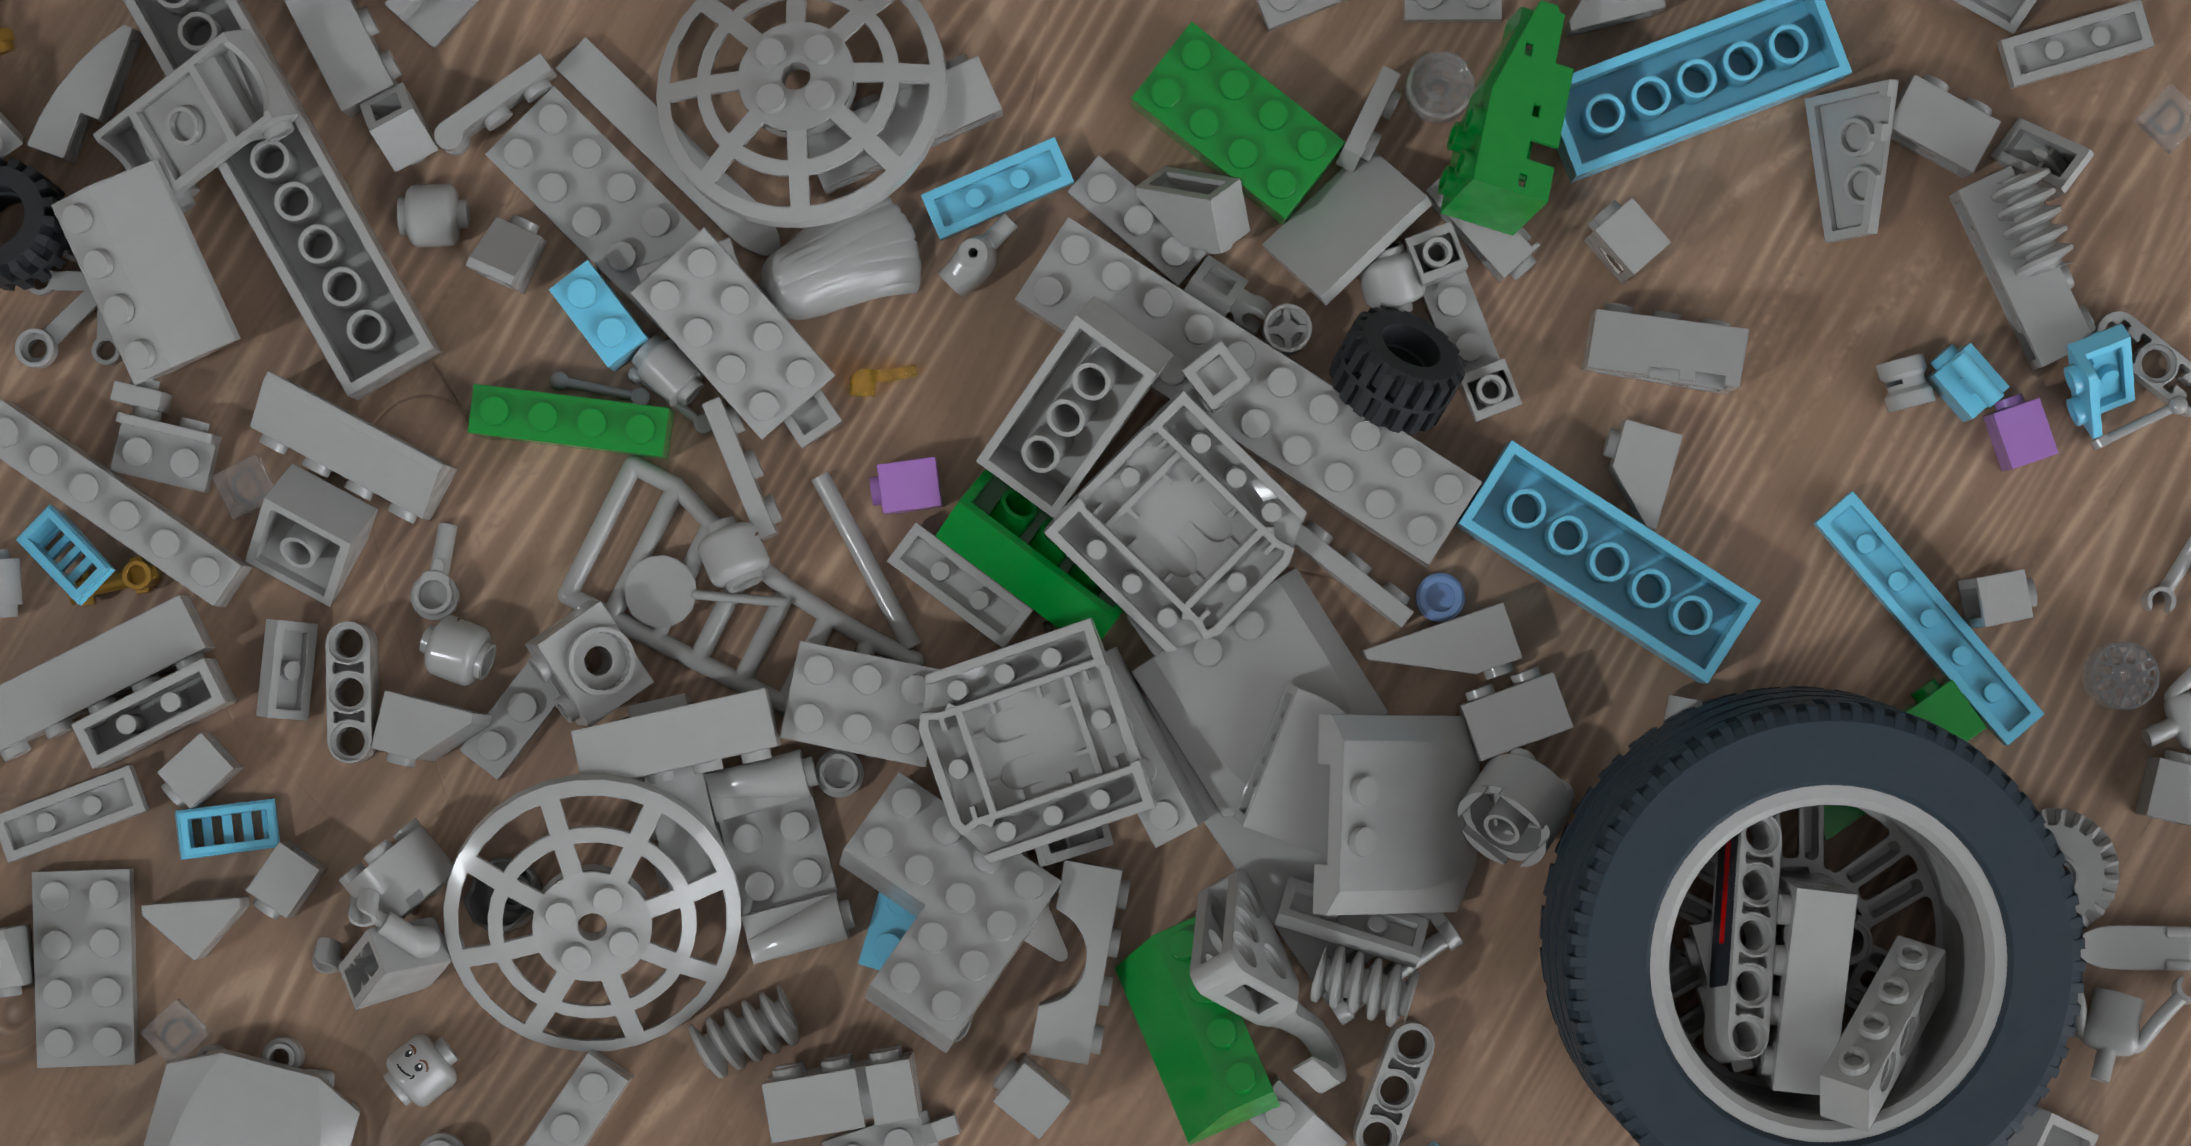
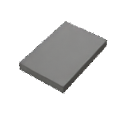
M1374 151L1370 161L1360 157L1353 172L1342 168L1262 245L1277 262L1320 301L1327 305L1414 223L1432 203L1426 194Z

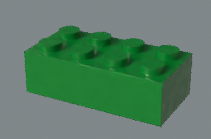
M1192 21L1131 97V107L1216 174L1239 178L1243 195L1281 225L1287 221L1340 154L1346 143Z

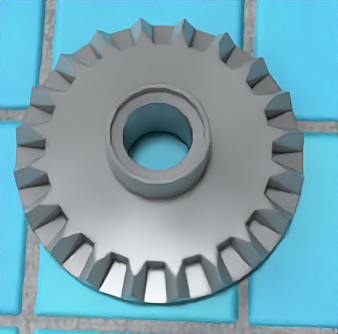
M2040 809L2038 812L2041 813L2046 821L2044 823L2045 828L2053 832L2057 844L2067 861L2063 864L2068 867L2069 872L2072 874L2074 889L2078 894L2080 902L2079 905L2075 906L2076 912L2083 918L2084 926L2082 929L2087 928L2092 922L2103 916L2110 903L2114 900L2119 883L2117 853L2108 835L2088 817L2068 809Z

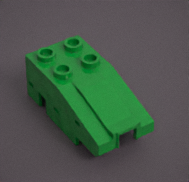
M1540 0L1533 9L1520 7L1505 25L1502 42L1471 95L1466 112L1460 122L1456 121L1450 131L1447 149L1453 151L1450 166L1447 165L1443 170L1438 185V193L1444 195L1440 210L1441 214L1513 236L1548 203L1554 167L1529 159L1533 142L1554 149L1559 148L1574 69L1556 63L1565 14L1559 13L1558 5ZM1530 45L1532 46V49L1526 48V46ZM1518 182H1524V187L1519 186Z

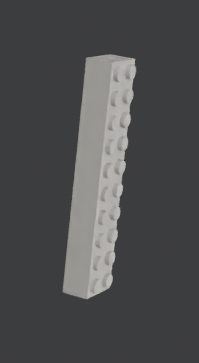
M123 0L166 77L221 33L247 29L285 88L298 112V117L292 122L295 128L294 131L273 143H268L266 138L251 141L219 165L218 168L347 396L359 400L442 353L243 0Z
M1069 217L1015 298L1019 307L1063 334L1079 311L1095 296L1174 354L1149 389L1151 392L1168 402L1183 390L1248 454L1425 568L1431 563L1482 483L1405 432H1392L1385 427H1378L1370 423L1364 417H1360L1353 412V408L1344 404L1339 398L1340 393L1334 390L1332 385ZM1222 341L1251 378V382L1211 411L1184 376L1182 370L1218 342Z

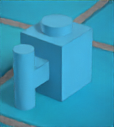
M1971 343L1961 346L1958 350L1953 344L1945 348L1930 362L1935 370L1925 378L1962 422L1974 419L1987 406L1989 408L2004 396L2003 392L2009 388V385Z

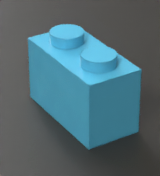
M588 260L549 289L603 362L614 372L630 361L640 347L650 339L597 268Z

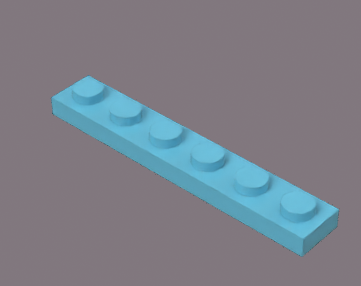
M1853 491L1845 495L1813 523L1947 680L1955 682L1977 715L2003 746H2008L2044 715L2043 711Z

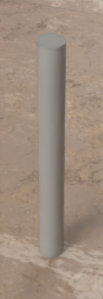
M826 472L812 480V483L898 642L906 650L920 644L921 641L830 473Z

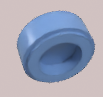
M1445 573L1427 576L1420 582L1415 592L1417 609L1425 618L1434 622H1444L1453 619L1460 613L1465 602V593L1461 583L1453 576Z

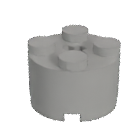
M1515 748L1509 754L1499 755L1488 761L1461 800L1457 812L1458 817L1461 814L1463 815L1466 823L1462 828V832L1476 850L1495 862L1505 865L1511 859L1523 861L1520 867L1535 865L1544 857L1570 817L1571 802L1575 797V792L1568 782L1559 779L1549 768L1536 761L1532 753L1525 749Z
M416 818L393 836L397 841L396 844L392 841L388 842L386 839L363 858L369 865L368 867H365L361 862L339 879V882L347 892L356 898L360 888H370L377 891L380 895L378 911L384 914L391 911L402 919L448 883L449 873L453 866V862Z

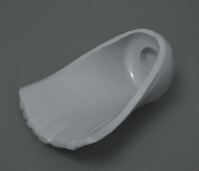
M890 197L858 215L832 224L804 228L794 238L775 250L768 257L761 270L760 289L786 318L794 320L824 316L840 309L881 297L917 293L920 286L922 265L921 259H919L917 241L914 240L916 237L907 217L901 213L898 205L893 204Z

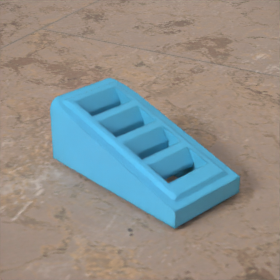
M50 504L16 539L66 593L81 606L115 571L75 523L63 511ZM62 531L65 535L47 551L45 549L46 546ZM73 542L75 546L57 563L55 559ZM83 553L86 557L68 575L65 570ZM94 564L97 569L78 587L75 582Z
M275 798L175 811L180 860L275 848L280 842ZM261 810L264 839L255 840L251 812ZM241 813L244 842L235 843L231 814ZM221 816L224 844L215 845L211 817ZM201 819L204 847L195 848L191 820Z

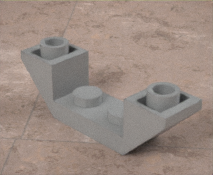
M1450 221L1406 238L1407 250L1413 259L1421 286H1426L1422 300L1431 323L1449 337L1448 340L1459 349L1458 355L1464 359L1465 367L1463 370L1465 371V376L1458 389L1475 422L1522 405L1505 358L1501 360L1499 358L1467 276L1466 270L1469 266L1452 222Z

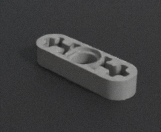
M2112 312L2096 321L2095 331L2092 334L2107 330L2105 329L2107 325L2113 327L2121 323L2131 336V344L2138 343L2140 338L2145 340L2146 343L2132 354L2135 381L2166 405H2169V401L2175 396H2182L2186 399V392L2178 385L2170 386L2168 391L2163 386L2174 379L2179 368L2183 370L2184 374L2176 379L2187 387L2191 386V362L2126 312ZM2148 351H2158L2166 358L2167 369L2160 378H2151L2142 369V359ZM2191 404L2188 405L2187 411L2181 416L2191 417Z

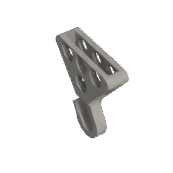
M1240 868L1199 891L1190 965V976L1198 992L1256 1025L1276 1027L1298 1037L1306 1045L1312 1057L1294 1066L1292 1070L1315 1091L1324 1093L1344 1082L1347 1078V1070L1342 1053L1325 1024L1299 1003V980L1247 872Z

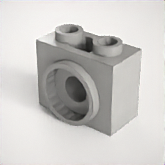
M586 601L525 644L532 655L527 659L529 666L543 683L550 682L558 694V697L554 699L555 705L569 723L575 721L577 725L591 727L654 682L635 654L631 642L622 634L601 601ZM595 647L601 653L602 664L595 673L591 674L585 667L584 658L586 653Z

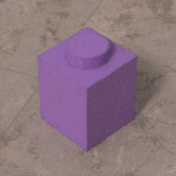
M2021 393L1998 401L1994 404L1997 412L1983 417L2002 472L2059 454L2040 398L2025 402Z
M935 457L878 464V476L869 477L873 506L882 505L883 514L885 515L943 508L938 465Z

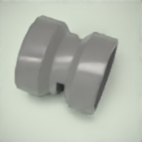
M1283 304L1271 310L1262 328L1264 343L1285 356L1295 355L1303 350L1312 333V323L1309 315L1304 309L1292 304Z
M1924 353L1876 366L1879 380L1886 384L1888 393L1884 400L1888 413L1936 401L1932 386L1925 381L1924 372L1927 369Z

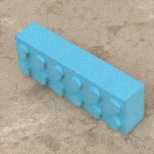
M1764 0L1574 72L1559 148L1557 149L1570 183L1845 79L1852 73V69L1825 0Z
M1512 440L1504 446L1484 477L1480 487L1454 525L1699 684L1709 683L1761 601Z

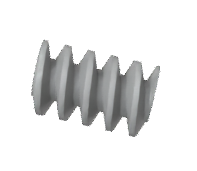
M2049 168L2037 169L1998 182L1996 184H2002L2003 187L1991 196L1993 202L2008 203L2009 205L1997 214L1999 221L2014 222V225L2003 233L2004 239L2020 240V244L2009 252L2010 258L2026 259V263L2015 271L2016 277L2026 278L2074 263L2063 261L2062 258L2074 249L2073 243L2057 242L2056 239L2068 230L2067 224L2051 223V219L2062 211L2061 205L2045 204V200L2056 192V188L2054 186L2039 185V181L2050 173Z
M1325 945L1310 991L1311 1001L1317 1003L1327 991L1329 992V1006L1336 1009L1341 1001L1347 998L1348 1013L1355 1015L1364 1003L1367 1008L1368 1020L1374 1021L1378 1014L1385 1010L1387 1026L1392 1027L1401 1016L1404 1017L1405 1024L1419 981L1420 971L1414 970L1407 980L1403 981L1401 965L1395 964L1388 974L1385 975L1383 974L1381 958L1377 957L1367 969L1364 968L1363 952L1358 951L1348 963L1345 962L1344 946L1339 945L1331 956H1327Z
M777 985L778 1000L775 1002L764 992L759 993L760 1009L755 1010L746 1000L741 1001L742 1017L737 1018L728 1008L724 1009L725 1025L721 1027L710 1016L706 1018L707 1033L703 1035L693 1024L689 1025L692 1041L706 1068L710 1069L718 1078L723 1079L727 1077L728 1062L736 1070L741 1071L745 1069V1053L754 1062L762 1061L764 1058L763 1045L772 1054L780 1053L782 1049L781 1037L790 1046H795L799 1043V1029L796 1016L786 994L779 985Z

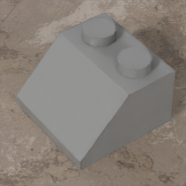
M292 463L264 497L245 562L331 607L368 541L378 509Z

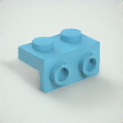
M2123 324L2104 331L2095 332L2084 339L2067 345L2069 366L2064 367V376L2072 395L2071 398L2066 400L2067 408L2075 425H2084L2092 439L2103 436L2101 413L2135 400L2131 336Z

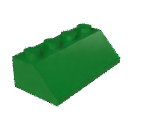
M985 469L958 501L935 537L1058 629L1092 618L1102 640L1124 610L1044 534V529L1054 518Z
M1196 916L1152 935L1115 967V971L1189 1145L1280 1106L1243 1018L1201 995L1192 982L1190 965Z

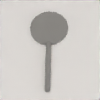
M665 555L650 556L637 563L628 574L624 586L625 603L631 614L643 624L656 628L672 627L683 621L693 610L696 600L787 607L789 605V600L784 597L697 590L696 580L690 569L680 560Z

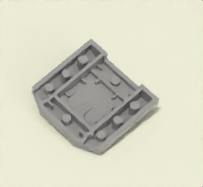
M1181 390L1163 405L1059 511L1044 529V534L1168 653L1177 650V647L1220 635L1290 564L1295 549L1294 545L1301 523L1304 521L1306 510L1197 403Z
M1297 568L1270 583L1220 635L1177 647V650L1168 653L1164 650L1131 672L1222 817L1234 816L1287 681L1294 682L1319 693L1346 714L1387 715L1388 713Z
M1092 618L926 674L924 684L926 687L923 709L920 715L919 733L951 825L962 836L965 835L984 854L983 856L990 863L1157 806L1151 783L1102 640Z
M1319 714L1317 764L1330 765L1327 864H1314L1313 914L1363 915L1457 912L1477 864V850L1463 834L1462 828L1466 823L1463 815L1461 814L1458 817L1457 812L1461 800L1480 774V764L1464 717L1451 715Z
M227 1049L208 1051L204 1055L179 1059V1057L168 1059L144 1146H351L361 1109L352 1102L351 1104L332 1087V1084L320 1073Z

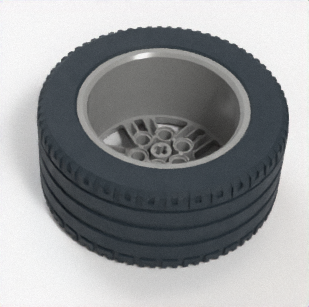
M1808 686L1745 690L1742 694L1731 693L1702 702L1703 706L1698 708L1689 707L1664 720L1665 724L1660 728H1651L1639 739L1628 745L1630 750L1624 756L1618 754L1612 760L1613 762L1598 775V778L1601 779L1595 788L1590 786L1580 803L1575 807L1573 813L1576 816L1571 824L1566 823L1560 841L1554 852L1558 855L1555 863H1550L1543 891L1544 896H1547L1545 905H1541L1539 936L1542 939V947H1540L1543 980L1547 987L1545 991L1549 1007L1567 1053L1588 1087L1640 1146H2007L2009 1144L2007 1141L2024 1128L2021 1122L2027 1115L2032 1117L2038 1110L2036 1106L2042 1097L2046 1098L2050 1091L2046 1086L2051 1077L2056 1079L2060 1072L2059 1066L2062 1059L2067 1057L2069 1048L2065 1046L2068 1036L2074 1037L2076 1017L2080 1015L2081 1005L2077 1002L2078 993L2084 992L2085 984L2082 980L2083 971L2086 969V961L2081 957V949L2086 948L2085 938L2082 933V927L2084 926L2083 918L2076 912L2075 908L2080 902L2078 894L2074 889L2072 874L2067 869H2064L2062 865L2067 862L2064 854L2060 850L2053 832L2045 828L2044 823L2046 821L2041 813L2038 812L2028 796L2018 789L2019 786L1992 760L1987 759L1981 751L1967 741L1928 720L1880 701L1866 698L1865 696L1840 690ZM1824 805L1856 807L1874 817L1888 828L1889 835L1835 873L1824 866ZM1797 808V857L1785 858L1781 846L1780 876L1836 882L1858 895L1845 1004L1855 1010L1857 1009L1868 990L1860 982L1862 974L1866 970L1877 974L1888 954V951L1873 944L1872 935L1869 931L1871 927L1922 897H1929L1932 901L1936 929L1935 947L1946 950L1945 992L1869 1132L1820 1116V1095L1774 1091L1757 1076L1752 1077L1739 1072H1730L1728 1067L1719 1065L1717 1061L1705 1055L1694 1044L1696 1037L1704 1033L1705 1016L1700 1003L1680 1016L1677 1015L1673 999L1703 983L1699 967H1690L1689 963L1669 973L1670 945L1677 915L1694 924L1702 921L1712 922L1713 905L1688 893L1689 887L1696 876L1714 886L1716 858L1713 855L1741 831L1767 817H1774L1781 828L1780 813L1783 811ZM1905 855H1910L1914 859L1918 869L1867 899H1862L1858 889L1863 884ZM1744 878L1743 889L1745 891V894L1749 897V884L1747 880ZM1740 928L1739 936L1744 933L1742 928ZM1737 978L1736 990L1739 996L1742 997L1743 985L1740 979Z

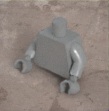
M360 888L357 898L350 897L348 917L350 922L356 926L367 927L374 924L377 927L367 929L344 959L340 958L342 951L341 942L332 938L321 937L317 940L312 958V964L316 971L325 974L336 972L342 974L341 979L345 981L355 1010L426 989L435 982L452 962L445 935L441 933L435 919L429 917L405 921L391 911L384 914L378 911L379 893L370 888ZM459 934L462 948H464V940L462 936Z

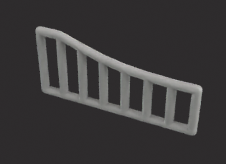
M635 455L625 459L558 591L559 601L574 610L588 600L599 601L581 592V589L638 478L662 490L663 493L607 604L603 603L625 636L739 693L769 688L773 710L784 716L795 663L780 691L754 679L791 604L816 618L805 642L825 646L834 629L859 643L855 652L873 656L875 653H878L888 659L922 666L925 664V659L921 653L911 648L906 650L899 642L838 610L792 581L771 563L763 572L765 578L762 581L776 592L774 597L787 598L789 605L787 607L768 606L737 670L711 657L737 603L716 602L694 647L667 635L671 627H652L625 614L624 611L627 604L625 603L624 586L627 576L637 563L653 556L679 503L701 525L682 561L690 569L695 579L703 565L698 552V546L703 538L709 535L707 527L720 520L680 477ZM723 588L722 592L729 593L727 588Z

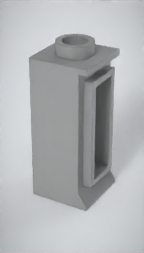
M1440 178L1425 191V194L1432 203L1431 207L1445 223L1452 222L1456 235L1499 283L1508 275L1515 281L1518 280L1537 262L1531 254L1538 249L1540 244L1536 242L1531 246L1527 242L1531 236L1523 227L1511 236L1441 214L1440 210L1444 195L1438 193Z

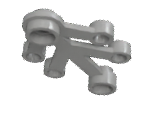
M67 250L64 251L63 256L66 259L78 263L75 256H72ZM50 269L49 272L52 278L49 279L48 285L41 290L36 289L34 286V288L28 289L31 293L39 296H48L54 291L83 292L43 330L31 328L18 336L15 342V354L18 360L24 365L36 369L50 366L57 358L58 344L97 308V339L91 348L92 356L95 361L102 365H117L122 360V357L82 271H53ZM42 340L47 346L46 354L41 358H35L32 354V347L34 343ZM112 342L116 350L115 355L111 359L104 360L101 357L100 349L103 344Z

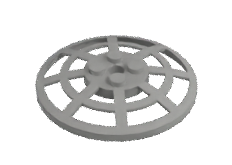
M696 0L676 26L667 43L660 64L656 93L658 118L667 148L682 174L701 195L719 208L749 222L772 227L808 228L832 224L858 215L886 199L908 180L925 159L938 134L946 108L948 78L945 54L937 31L919 0L900 1L908 8L920 28L928 52L929 65L899 63L892 37L882 20L877 16L879 12L895 0H823L834 3L849 11L830 29L816 23L806 22L807 0H787L786 23L775 26L763 34L744 19L765 6L784 0H748L734 11L719 0ZM703 13L719 26L713 32L703 50L697 77L670 83L672 66L677 50L689 28ZM863 25H866L878 42L883 62L854 63L851 53L844 42ZM731 34L748 48L742 58L739 71L712 75L717 54L725 39ZM796 70H805L810 73V80L803 88L794 90L785 86V81L790 73ZM857 83H883L879 102L871 118L865 124L849 109L856 94ZM899 83L929 85L928 100L922 120L909 145L898 156L878 135L884 129L893 112L899 93ZM739 91L748 112L735 128L728 133L717 117L712 102V95ZM693 98L698 100L704 124L714 141L719 145L702 170L690 158L678 137L671 114L670 103ZM836 124L851 138L848 142L831 152L814 158H808L807 137L822 133ZM762 127L772 134L787 138L788 160L765 157L747 149L745 146ZM863 150L885 170L875 180L851 194L826 203L811 205L810 175L820 174L837 168L858 156ZM735 159L740 164L760 173L778 177H789L790 206H772L750 201L727 191L717 182Z
M580 774L546 780L517 792L494 807L474 827L459 849L449 873L443 906L444 935L451 961L463 985L478 1004L502 1025L525 1038L554 1048L590 1052L591 1050L613 1051L641 1045L669 1033L689 1020L711 999L725 979L736 954L741 929V897L735 869L723 843L708 823L686 803L658 787L632 778L607 774ZM575 796H607L630 800L643 806L630 832L620 828L601 825L569 828L560 799ZM541 806L549 834L525 847L509 862L504 871L478 855L484 845L504 825L524 812ZM661 814L674 820L695 838L710 858L715 871L687 882L683 872L673 859L661 848L649 841ZM599 842L623 848L613 867L598 864L581 865L574 844ZM555 850L562 872L552 878L542 891L518 879L533 862ZM640 857L646 858L657 867L673 889L648 898L642 887L631 877ZM469 873L494 889L488 911V936L490 943L462 948L459 937L458 908L462 886ZM723 890L726 902V932L722 952L716 964L690 956L697 931L695 901ZM508 897L534 910L532 921L533 934L505 940L503 934V913ZM680 908L682 931L677 950L675 951L651 942L652 918ZM595 913L602 916L607 924L601 931L590 933L583 930L578 922L584 915ZM540 953L542 958L556 970L545 991L537 988L521 973L512 959ZM640 959L665 968L663 974L650 986L633 996H629L621 974L630 970ZM497 962L511 984L529 1000L537 1003L526 1021L523 1022L508 1014L491 1000L476 981L470 967ZM680 974L706 981L699 994L681 1011L664 1022L644 1030L636 1009L645 1006L663 994ZM575 979L580 981H602L610 1003L580 1004L565 1001L563 998ZM555 1012L579 1018H607L616 1016L624 1035L613 1038L581 1039L555 1035L544 1031Z

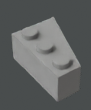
M1605 303L1604 310L1596 309L1591 313L1582 371L1724 395L1740 388L1749 329L1730 327V323L1711 319H1701V323L1682 320V315L1664 311H1653L1652 316L1633 314L1634 307L1617 303Z

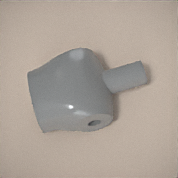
M1004 213L983 235H976L963 241L947 264L938 271V274L956 293L965 297L991 276L997 263L996 249L1018 228V225Z

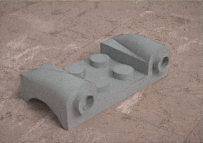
M241 29L221 33L96 131L93 136L97 143L109 150L126 170L158 159L182 212L185 213L196 205L193 197L200 191L196 185L198 181L249 142L266 138L268 143H273L292 133L295 129L292 122L298 117V112L281 81L248 30Z
M802 749L772 756V758L704 774L716 821L720 825L725 849L735 869L741 897V911L743 914L741 918L753 964L849 940L851 938L849 929L856 927L855 918L849 899L841 901L812 789V786L819 785L812 756L804 758Z

